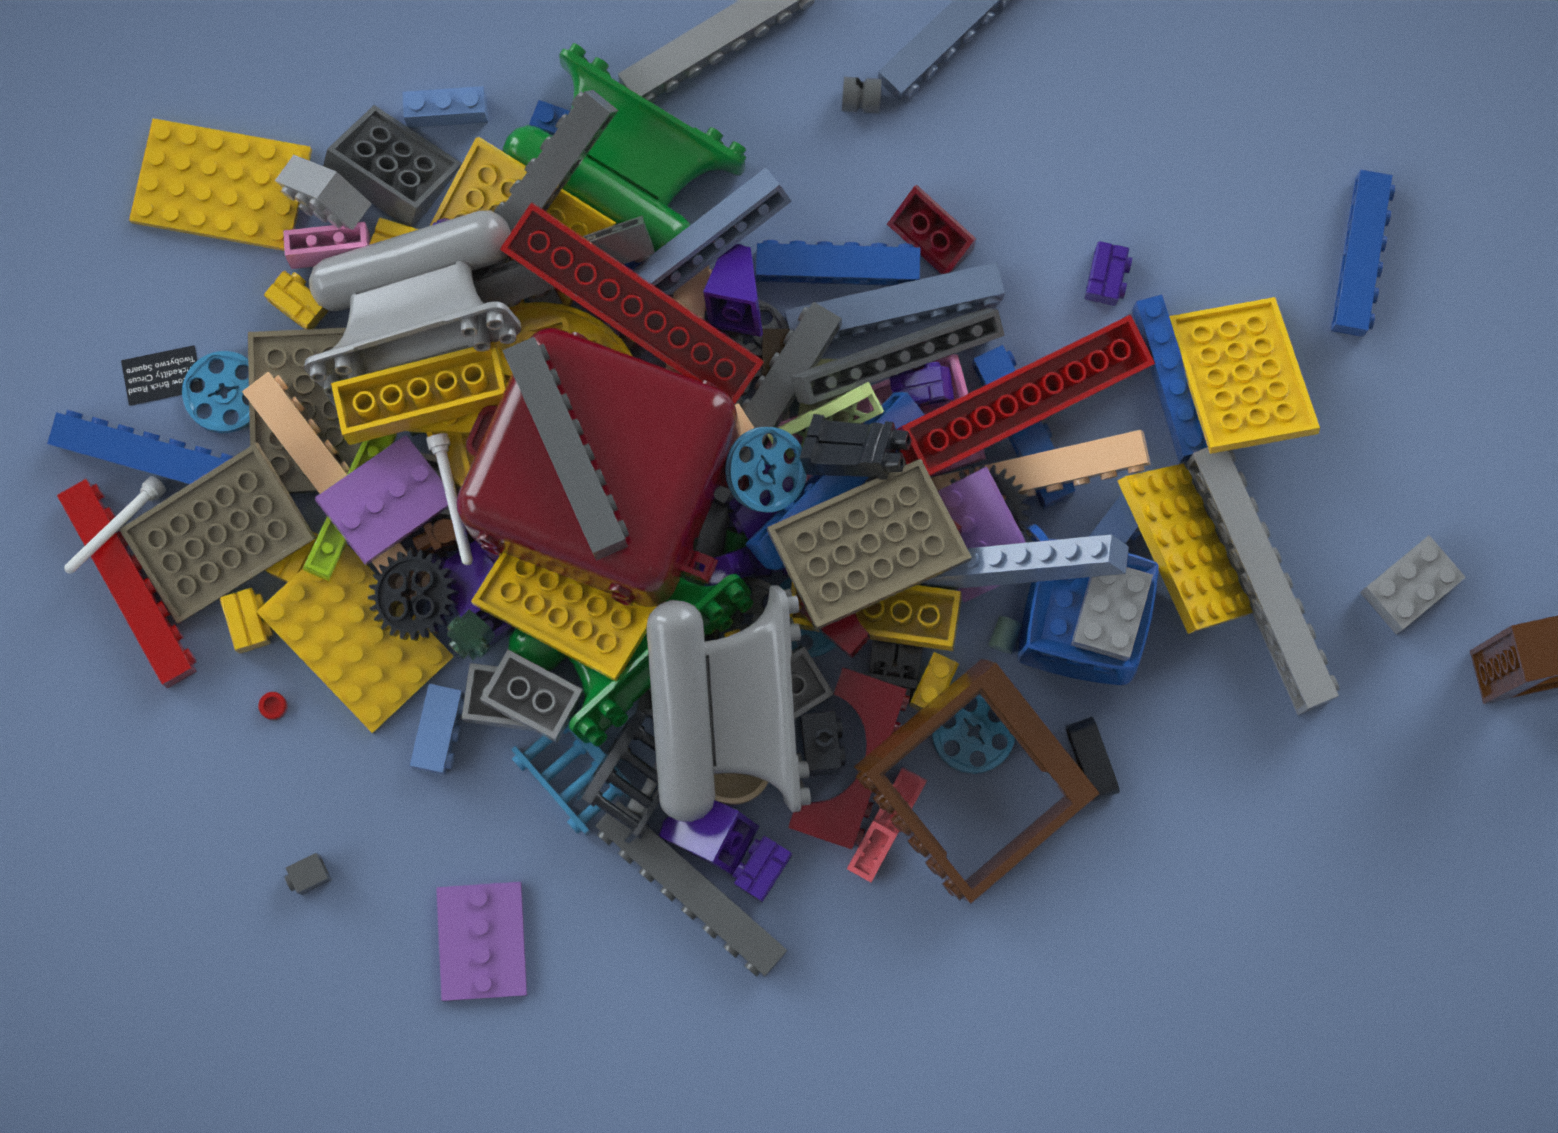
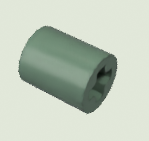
M999 616L989 646L998 651L1012 654L1022 624L1013 619Z

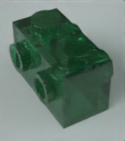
M470 609L462 617L457 616L447 627L450 631L446 634L451 640L448 644L451 649L462 659L468 656L472 660L477 656L482 658L491 647L490 641L496 636L491 627Z

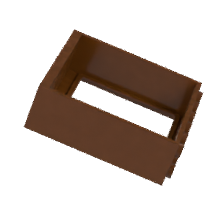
M1558 615L1511 625L1470 650L1483 704L1558 688Z
M986 659L979 660L854 766L859 773L855 776L865 789L868 788L872 793L876 794L873 800L883 811L886 810L887 813L893 815L890 819L893 825L900 832L903 831L906 836H910L908 840L910 846L924 858L927 857L928 860L925 861V864L934 875H938L941 879L945 880L942 885L951 896H955L959 901L964 899L970 904L1100 794L999 665ZM980 694L1040 771L1050 774L1064 796L975 873L964 880L947 859L945 849L884 774Z

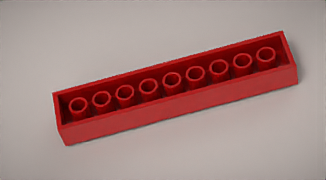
M533 202L530 203L500 248L501 251L684 376L700 382L704 380L713 383L718 389L727 393L734 404L764 363L755 354Z
M1130 314L899 427L896 430L909 431L912 441L908 450H900V452L903 453L907 465L921 459L928 474L931 476L1150 367L1155 362Z

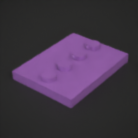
M407 435L315 497V501L365 565L449 508L442 480Z
M987 466L938 490L951 518L962 526L963 533L960 536L967 548L1026 543ZM1000 585L959 588L957 590L961 591L962 600L965 603Z
M522 882L436 887L442 1001L528 996Z

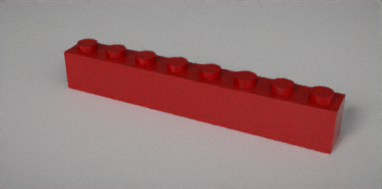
M87 479L57 495L85 546L116 517L110 507L105 508L101 499L105 498L98 484L92 485ZM117 531L91 555V558L161 684L169 688L197 672L193 665L197 661L189 648H183L180 640L184 638L176 624L171 626L167 619V616L170 615L169 610L163 601H157L153 594L157 590L149 577L144 578L140 571L143 569L135 554L132 555L127 547L129 545L122 533Z

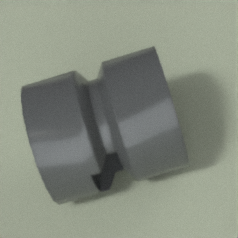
M844 76L842 111L857 112L860 108L863 109L864 113L879 114L882 79L866 78L864 82H861L859 77Z

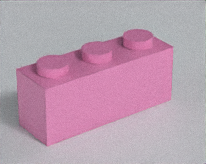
M358 222L353 230L344 226L339 229L334 225L284 231L285 257L291 269L314 267L325 258L367 246L371 241V236L365 222Z

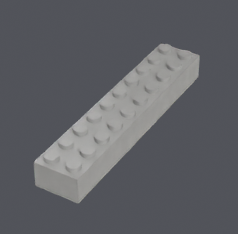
M1208 447L1193 453L1185 465L1191 473L1198 494L1203 499L1206 512L1215 525L1216 534L1226 548L1230 564L1238 574V581L1250 600L1254 619L1297 714L1300 715L1327 704L1339 696L1337 692L1339 690L1338 682L1334 675H1329L1325 666L1328 664L1326 655L1322 649L1318 650L1315 644V631L1310 623L1306 624L1302 615L1305 613L1304 607L1300 599H1295L1292 593L1293 583L1289 574L1282 571L1279 564L1282 562L1281 556L1277 548H1272L1268 540L1270 537L1269 529L1265 522H1260L1257 515V512H1259L1258 505L1253 497H1249L1245 489L1247 487L1246 478L1241 471H1237L1234 464L1236 462L1233 450L1210 454Z

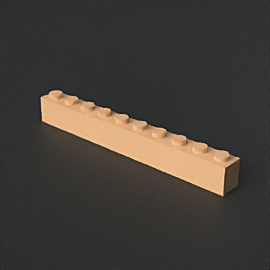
M268 371L242 392L316 490L321 494L344 478L350 467L345 461L340 464L334 456L338 451L329 440L323 442L318 435L322 430L312 418L307 420L301 412L305 408L295 396L292 399L288 396L285 390L289 387L279 375L274 377ZM401 541L372 561L380 574L383 572L380 570L379 565L388 567V557L394 558L397 561V552H402L407 557L408 550L404 548ZM429 574L422 578L423 587H426L430 582ZM399 576L395 582L397 589L403 585L404 579L402 576ZM416 591L410 595V599L417 595Z

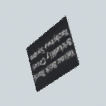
M192 345L121 360L129 405L182 395L185 376L191 366L197 361L195 346ZM196 379L191 383L190 389L192 392L203 390L201 379Z

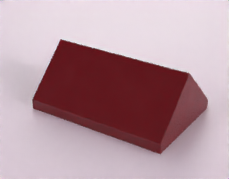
M918 185L912 188L887 222V225L905 242L920 248V255L941 274L953 272L975 247L976 238Z

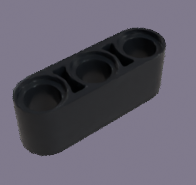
M1089 717L1066 725L1067 736L1077 764L1100 793L1092 802L1120 793L1116 776L1094 718Z

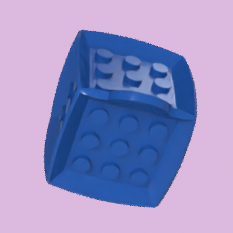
M1036 524L1026 529L1030 542L1057 540L1048 539ZM1128 553L1126 567L1152 574L1153 577L1132 653L1127 661L1071 645L1090 578L1084 577L1031 582L1019 638L1017 655L1019 663L1053 674L1096 683L1126 685L1133 681L1137 674L1151 623L1159 565L1157 562Z

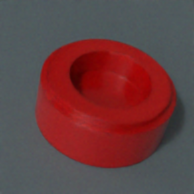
M268 692L260 698L258 708L261 715L266 719L278 720L286 714L288 704L285 697L280 693Z

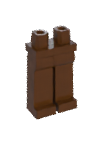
M438 520L434 526L429 522L423 525L426 532L412 538L418 552L419 550L425 551L427 556L430 553L437 554L440 559L448 556L446 551L452 552L458 548L452 520ZM466 529L468 541H470L471 543L474 542L475 539L470 535V533Z

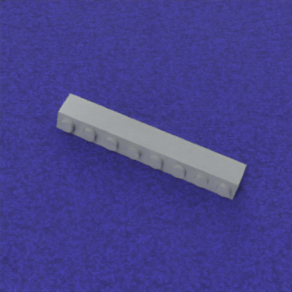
M739 0L618 73L619 83L653 103L657 99L656 96L663 92L669 93L679 86V82L686 78L692 79L702 72V68L709 64L715 65L724 59L725 54L732 50L738 51L742 49L748 40L755 36L757 38L762 37L770 30L771 26L776 23H785L792 17L794 12L799 9H808L814 4L815 0Z

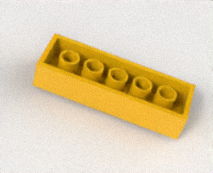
M490 342L491 347L487 351H477L474 347L331 383L341 432L348 445L477 413L489 405L498 406L507 383L495 342Z
M792 582L791 593L792 596H797L800 610L802 608L800 606L802 600ZM916 585L856 612V616L863 628L869 633L871 640L954 652L962 594L961 591ZM800 612L789 614V617L793 618L794 624H799L800 629L820 632L803 618Z

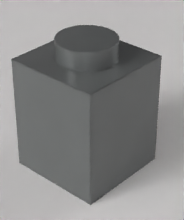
M314 853L286 867L288 875L284 876L291 891L296 890L300 895L332 880L321 855L318 853Z

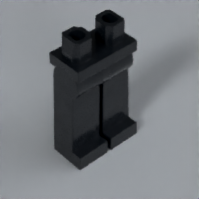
M813 414L807 432L808 437L805 439L799 459L806 475L875 477L878 475L879 479L887 480L889 472H903L905 465L903 453L895 452L896 449L908 450L912 441L909 431L896 430L894 422L885 421V424L871 423L868 425L829 421L825 419L824 415Z
M872 640L868 676L906 688L905 695L910 696L909 705L913 691H916L918 685L917 677L923 647L899 644L897 658H894L896 643Z

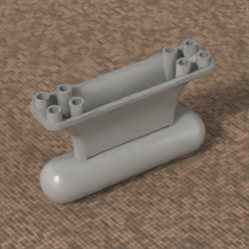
M492 210L476 211L325 258L315 265L309 278V288L317 304L329 311L350 309L346 330L338 344L329 351L310 356L305 360L304 369L310 375V379L323 387L326 395L334 396L331 383L471 347H474L477 351H487L491 347L490 342L500 341L504 344L515 342L516 335L521 332L520 320L504 303L488 302L484 304L476 292L472 278V271L497 264L507 256L506 253L500 250L511 233L507 221Z
M779 585L770 586L767 606L756 622L736 634L712 641L704 640V626L701 613L694 605L685 601L670 600L659 604L649 614L647 642L659 801L662 810L669 817L685 822H693L703 818L713 808L715 800L714 774L724 773L751 775L771 783L780 790L785 804L792 812H800L801 806L811 804L809 788H804L803 781L800 780L801 778L809 777L807 761H802L801 753H796L790 657L792 656L791 642L800 641L801 632L799 624H794L793 618L789 617V614L799 612L797 596H792L790 589L783 590Z

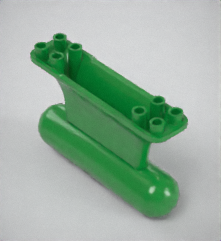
M572 43L569 50H561L559 59L562 68L572 78L574 87L573 99L580 92L584 93V91L594 90L619 111L563 187V190L613 220L616 224L643 216L655 253L691 225L682 215L667 207L672 199L689 182L704 173L726 171L741 176L745 171L746 156L744 153L746 148L735 141L731 143L729 148L726 147L721 141L723 134L713 127H710L705 134L699 129L692 128L612 79L607 71L609 65L604 60L595 57L593 62L589 63L584 57L586 51L578 44ZM531 125L516 128L507 136L502 151L527 166L533 158H538L542 152L540 146L548 136L552 137V135L539 127Z
M737 574L728 575L714 586H700L681 577L673 595L667 600L685 601L696 607L703 619L704 638L707 635L710 636L716 629L720 632L726 631L732 625L733 620L730 618L732 614L737 610L744 613L753 605V600L750 598V588ZM517 628L509 637V651L549 672L568 657L575 667L584 689L583 706L571 719L569 728L584 743L591 742L595 747L602 745L606 741L607 734L605 731L611 725L621 727L628 720L626 712L637 699L651 688L647 633L617 681L606 677Z

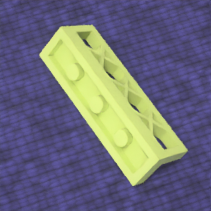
M867 382L777 428L785 430L791 435L798 434L803 436L801 444L803 448L805 439L808 437L807 432L813 414L824 415L825 418L829 417V421H833L835 413L842 410L850 413L849 423L861 424L883 413L884 410L870 383ZM868 397L874 408L869 413L856 410L858 402ZM854 415L859 416V418L853 420ZM768 434V437L771 443L773 444V437L771 434ZM791 448L785 450L788 459L795 456Z

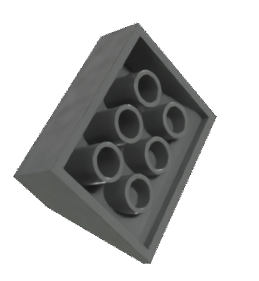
M373 105L327 149L323 166L339 173L369 202L402 224L413 227L427 213L462 163Z

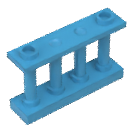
M569 723L563 733L570 732L575 737L574 746L541 774L530 761L553 742L551 739L542 736L523 753L516 746L513 747L511 750L516 756L512 760L522 771L527 768L568 814L570 819L567 823L577 834L582 831L587 836L590 831L585 824L602 809L596 805L594 807L589 805L576 816L566 803L584 789L606 754L599 746L595 747L591 742L584 743L570 730ZM588 752L594 759L591 763L592 767L558 795L548 782L580 754L584 755ZM615 766L614 769L617 770L616 774H618L620 777L628 781V779ZM610 783L611 787L602 796L611 802L617 796L621 797L625 793Z

